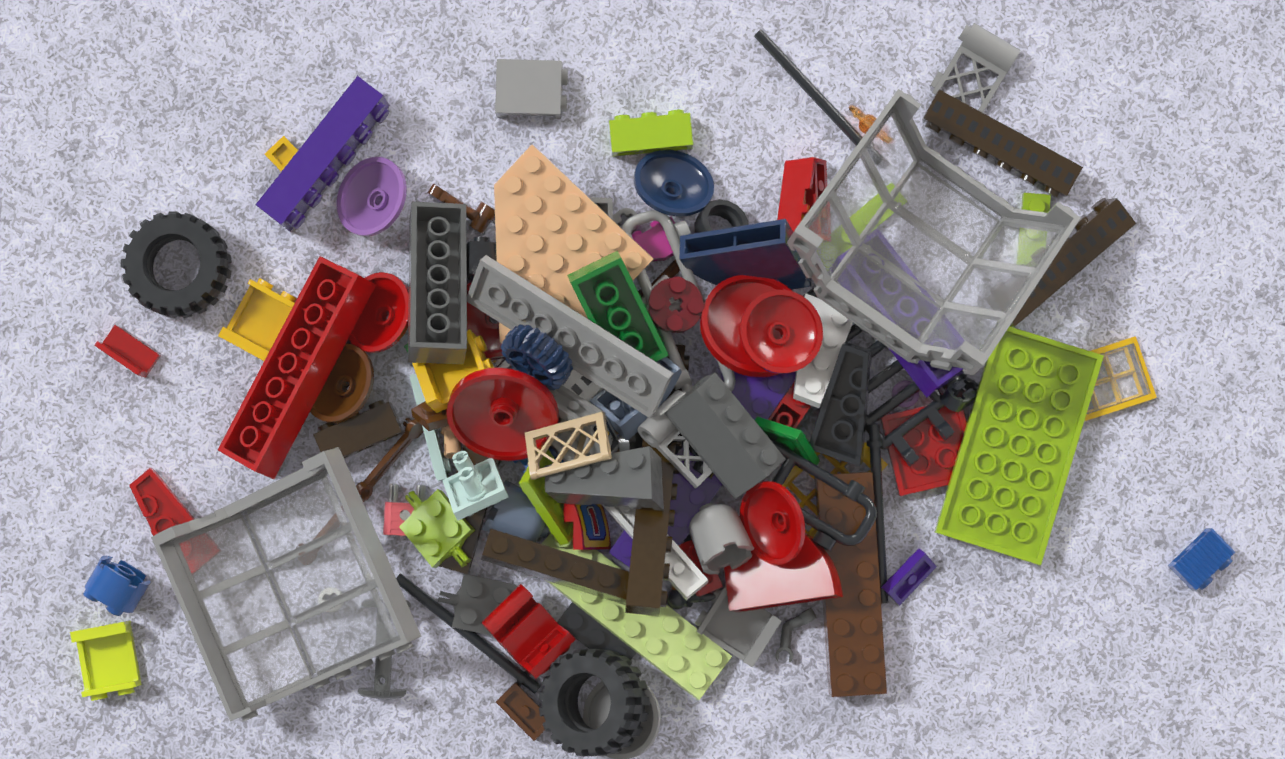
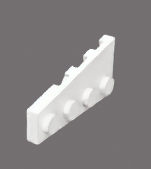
M805 293V298L812 303L821 318L823 340L816 357L807 366L796 371L793 399L819 408L829 385L841 346L846 341L853 322L821 299Z

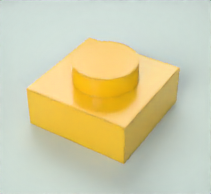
M283 136L264 155L282 171L298 150Z

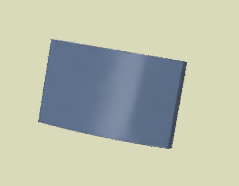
M667 357L656 362L674 373L659 406L667 399L682 373L681 369ZM605 389L589 400L591 404L605 412L613 429L627 441L638 432V427L648 418Z

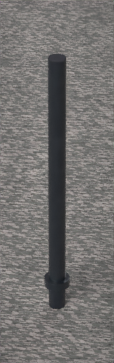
M760 29L754 35L756 40L857 146L863 137L768 35ZM869 142L865 150L872 164L876 165L882 157L871 147L873 144Z
M879 423L868 424L869 440L866 443L867 447L870 448L874 504L877 508L876 535L881 604L888 603V594L881 588L887 582L881 446H883V440L880 439Z
M400 573L396 579L402 589L452 627L453 614ZM452 628L513 676L519 686L523 684L534 694L541 687L538 682L529 676L530 673L526 670H521L478 634Z

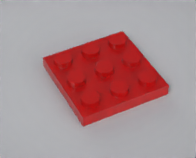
M925 406L885 415L881 418L884 437ZM944 406L938 411L955 431L945 441L929 419H926L903 436L919 457L918 461L910 467L893 444L887 448L899 496L949 484L967 425L964 410L954 412Z

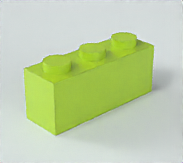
M684 110L668 111V115L657 116L656 112L642 113L639 118H630V115L614 116V120H609L612 157L647 154L659 150L678 151L693 149L690 113H684Z

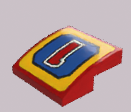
M564 504V522H573V550L611 549L609 525L601 504Z

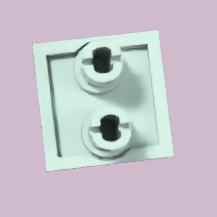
M459 451L453 455L452 460L458 473L442 481L457 520L471 516L488 506L508 498L507 491L493 458L473 465L466 451Z

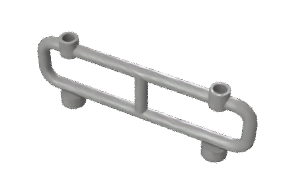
M656 210L640 213L625 221L622 229L631 238L632 230L635 227L650 221L661 223L683 278L692 282L700 291L693 271L685 268L679 260L680 236L691 234L685 221L673 224L668 215ZM644 269L636 278L648 305L649 296L653 288ZM681 301L672 303L669 309L671 311L675 309L678 312L682 311L680 307ZM657 328L669 359L682 371L674 389L690 390L693 387L691 378L684 367L671 332H665ZM717 360L724 376V384L732 392L736 381L734 372Z

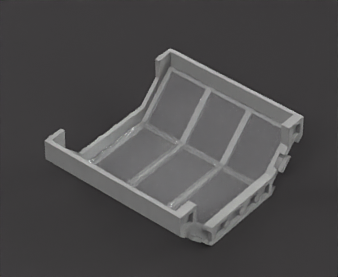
M898 89L795 229L787 244L791 250L798 252L801 258L798 263L806 278L812 277L816 284L814 292L819 299L906 361L916 364L920 360L931 362L930 365L935 368L950 371L953 366L963 368L964 374L974 375L984 366L1081 217L1075 214L1070 207L1064 206L1060 202H1057L1048 213L1012 207L1004 198L998 197L988 190L983 183L974 180L964 173L960 167L944 159L939 152L926 146L913 120V116L921 104L915 101L911 95Z
M339 447L323 451L303 461L304 468L218 509L212 514L172 526L151 537L230 722L240 717L243 722L258 716L257 709L313 685L315 689L330 683L329 677L335 675L336 680L352 673L350 668L356 666L358 670L373 664L371 658L378 656L381 661L394 655V649H396L397 653H401L414 647L411 641L422 637Z

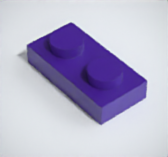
M918 548L881 588L900 606L937 566L925 552Z

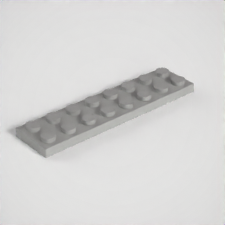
M485 255L480 259L467 295L468 303L511 330L521 324L525 326L530 325L533 329L536 327L543 333L546 332L549 337L555 338L556 343L562 345L564 351L568 352V357L573 362V370L645 416L651 418L656 413L674 373L489 256Z

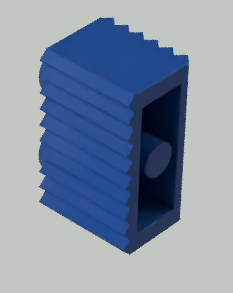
M1206 528L1167 566L1189 589L1203 590L1213 581L1211 575L1218 569L1220 571L1224 570L1232 563L1231 556L1235 554V551L1213 528Z

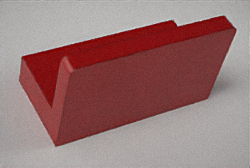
M117 325L113 326L103 342L97 341L94 345L136 375L144 378L147 377L161 357L160 354Z

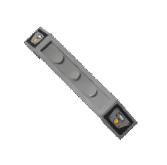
M504 356L489 358L494 368L512 369V366L506 362ZM564 386L554 391L549 390L557 402L559 417L565 421L599 412L605 413ZM605 414L611 453H616L619 449V439ZM588 425L582 430L593 436L597 430V425ZM589 437L586 438V441H585V444H584L583 449L586 447V445H587L588 442L590 441V438H589ZM595 442L588 453L591 455L601 453L600 445Z

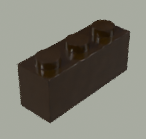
M382 399L368 405L370 410L361 414L358 412L346 421L338 424L325 423L319 426V432L314 433L313 436L320 452L339 447L345 459L403 434V428L392 403H385Z

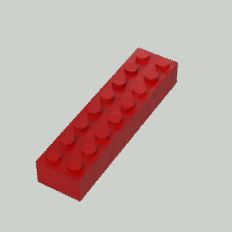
M319 256L218 448L219 452L259 474L275 479L376 285Z

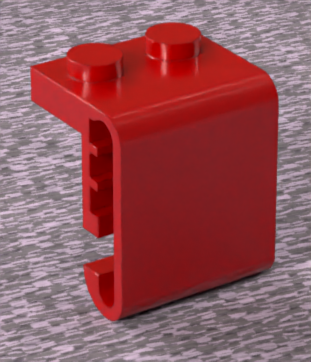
M522 584L481 622L509 655L536 679L546 673L551 664L560 655L565 654L576 640L570 632L554 620L540 603L534 600L533 595Z

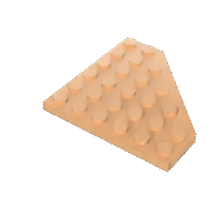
M533 144L494 184L497 262L587 319L588 317L568 279V274L618 251L632 280H634L653 260L637 242ZM499 322V336L502 343L511 329Z

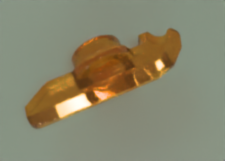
M850 105L849 110L853 113V117H857L860 120L859 129L866 134L877 118L871 114L866 115L860 108ZM880 128L875 134L879 140L885 143L891 140Z

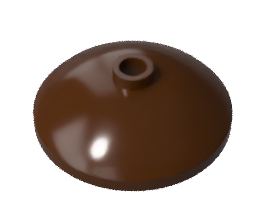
M345 344L310 411L314 417L327 423H340L352 418L364 407L370 397L374 384L373 364L365 351L353 344Z

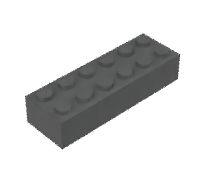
M412 201L409 218L408 362L464 365L467 350L466 204Z

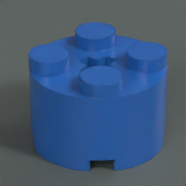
M102 556L85 584L83 595L91 601L103 603L107 606V611L113 615L121 616L123 612L133 613L149 587L150 580L144 581L146 575L127 562L120 560L117 564L111 562L113 557Z

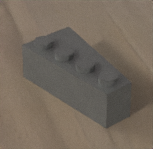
M650 446L611 453L612 459L545 476V492L558 503L578 505L601 504L605 507H615V505L629 506L634 509H642L644 507L664 511L662 461L660 456Z

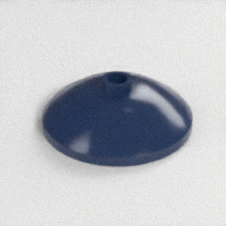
M659 150L649 153L639 161L634 172V186L639 197L652 209L669 216L685 217L701 212L711 201L714 193V181L709 170L698 159L684 152Z

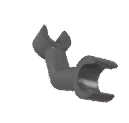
M812 608L805 610L783 624L780 647L775 653L777 661L782 650L789 652V662L792 661V631L817 618Z

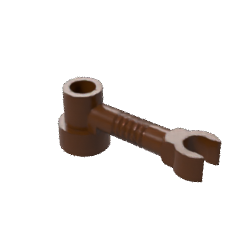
M432 184L427 192L443 203L464 204L435 184ZM482 201L476 210L466 205V217L472 220L469 226L483 234L490 222L495 221V209Z

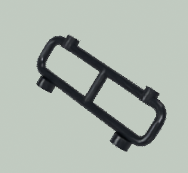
M768 436L785 457L772 482L783 485L795 465L839 491L850 500L859 503L866 510V515L857 531L852 535H846L801 508L805 523L817 530L812 541L830 552L836 542L844 546H855L861 543L869 533L877 517V508L873 500L863 493L865 487L854 480H851L849 484L845 483ZM689 444V451L694 456H699ZM696 461L692 468L700 474H703V461ZM712 472L707 478L712 479L714 473Z

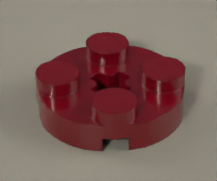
M679 276L667 278L659 282L651 291L648 300V313L653 324L665 332L684 333L690 330L699 321L704 309V302L698 288L692 282ZM669 300H680L682 311L678 312L676 309L671 311L669 309L671 305Z

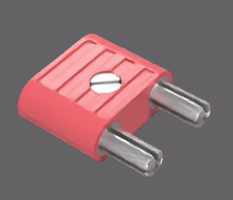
M396 483L389 484L388 502H385L383 535L406 536L399 526L411 516L414 508L410 503H398L399 485ZM419 484L416 485V495L420 498L421 489V501L423 502L425 501L426 486Z

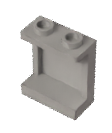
M497 59L496 116L508 118V115L555 116L556 119H561V112L567 111V96L562 95V85H567L568 69H563L562 61Z
M724 585L722 589L719 588L714 591L716 598L711 600L713 604L709 611L702 610L694 624L698 626L696 632L701 635L704 634L714 643L753 668L782 621L765 609L740 613L729 611L727 588Z

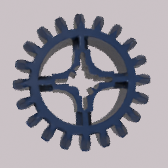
M521 324L515 326L507 333L502 342L501 349L502 355L506 358V362L512 366L513 370L521 371L534 377L552 391L559 389L566 383L573 370V362L568 357V352L562 349V345L555 342V338L549 337L546 332L543 333L536 327L533 329L530 325L525 326Z

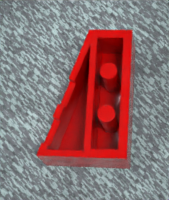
M809 157L785 161L777 220L786 219L793 232L827 187V160ZM827 201L807 227L824 239L822 242L829 241Z

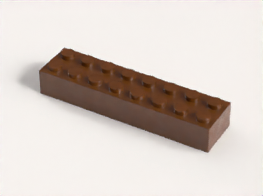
M872 472L832 474L847 484L851 480L858 482L865 487L863 493L874 502ZM814 477L817 518L846 535L854 534L866 515L865 508ZM875 520L869 533L861 543L855 546H844L836 542L831 552L824 549L838 572L843 597L822 600L828 691L831 697L887 694Z

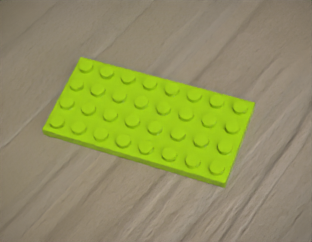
M1009 326L985 363L977 389V396L972 405L934 533L1030 563L1042 564L1104 355Z

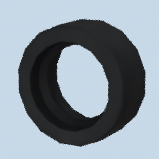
M718 199L710 201L698 214L694 228L695 233L713 231L708 221V217L713 215L726 219L732 227L749 225V221L738 205L728 200Z

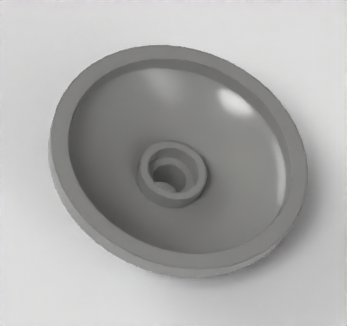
M603 681L592 689L584 705L583 721L593 729L599 728L605 722L610 711V694ZM649 687L644 690L645 697H649L650 705H645V712L649 714L647 721L640 724L643 727L639 736H632L634 742L629 747H623L620 752L605 756L613 759L634 758L644 753L655 741L660 728L661 713L657 698Z

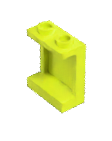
M130 620L70 632L72 643H77L84 683V691L81 692L82 697L90 696L91 701L108 698L107 692L117 691L118 696L134 693V687L142 685Z

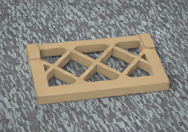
M603 412L525 432L529 473L532 480L612 459L605 413ZM588 425H597V430L593 436L582 429ZM576 429L567 443L556 437L559 433ZM580 432L590 438L582 453L571 447ZM550 436L542 449H537L536 440ZM554 439L564 445L555 460L545 454ZM595 442L600 445L601 453L586 456ZM569 449L580 455L578 459L560 463ZM543 456L553 462L549 467L539 468V462Z

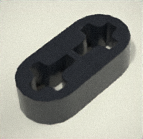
M961 377L960 380L958 379L948 386L941 396V401L948 409L960 412L974 402L979 385L971 378Z

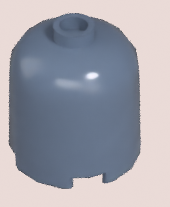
M505 480L504 486L508 498L492 506L482 530L489 533L491 528L536 542L540 536L545 538L549 528L537 513L527 495L522 491L521 487Z

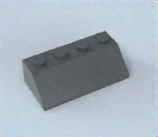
M716 373L700 379L664 412L734 499L768 477L785 460V457Z

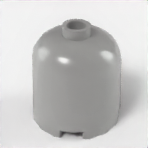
M709 503L702 506L699 512L691 519L689 524L690 536L703 572L719 574V568L730 565L731 569H735L752 557L751 550H754V547L738 513L732 507Z

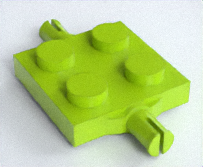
M437 489L423 502L416 495L415 491H410L409 495L405 496V499L414 510L411 516L399 526L431 567L437 568L446 558L451 556L456 559L461 567L466 566L471 559L467 557L461 547L465 540L475 531L465 518L456 519L449 498L442 490Z

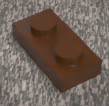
M515 682L496 703L535 741L545 731L543 723L546 722L545 718L540 716L539 708L541 707Z

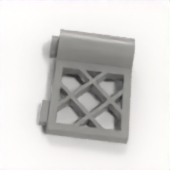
M973 23L972 27L965 26L958 38L963 42L945 72L941 73L938 71L930 86L934 88L932 93L936 95L945 81L956 78L960 94L952 96L954 98L961 97L962 102L966 103L965 95L979 92L982 104L978 110L983 113L1021 50ZM961 54L972 60L973 71L959 74L956 62ZM976 63L980 64L984 68L977 69ZM954 68L955 75L948 77ZM990 70L998 75L993 85L982 88L979 72ZM975 74L978 89L963 93L960 77ZM990 89L987 96L984 97L983 91Z
M676 390L658 407L656 413L651 418L648 417L638 427V433L645 442L657 448L696 489L712 471L700 456H689L688 441L683 436H678L680 434L679 430L664 413L687 392ZM672 441H683L684 456L674 455L667 446ZM689 461H703V474L698 479L689 471Z

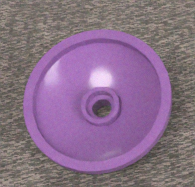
M370 157L362 160L350 169L344 177L337 195V213L341 223L347 230L359 236H374L388 229L396 221L403 209L407 193L405 176L399 166L383 157Z

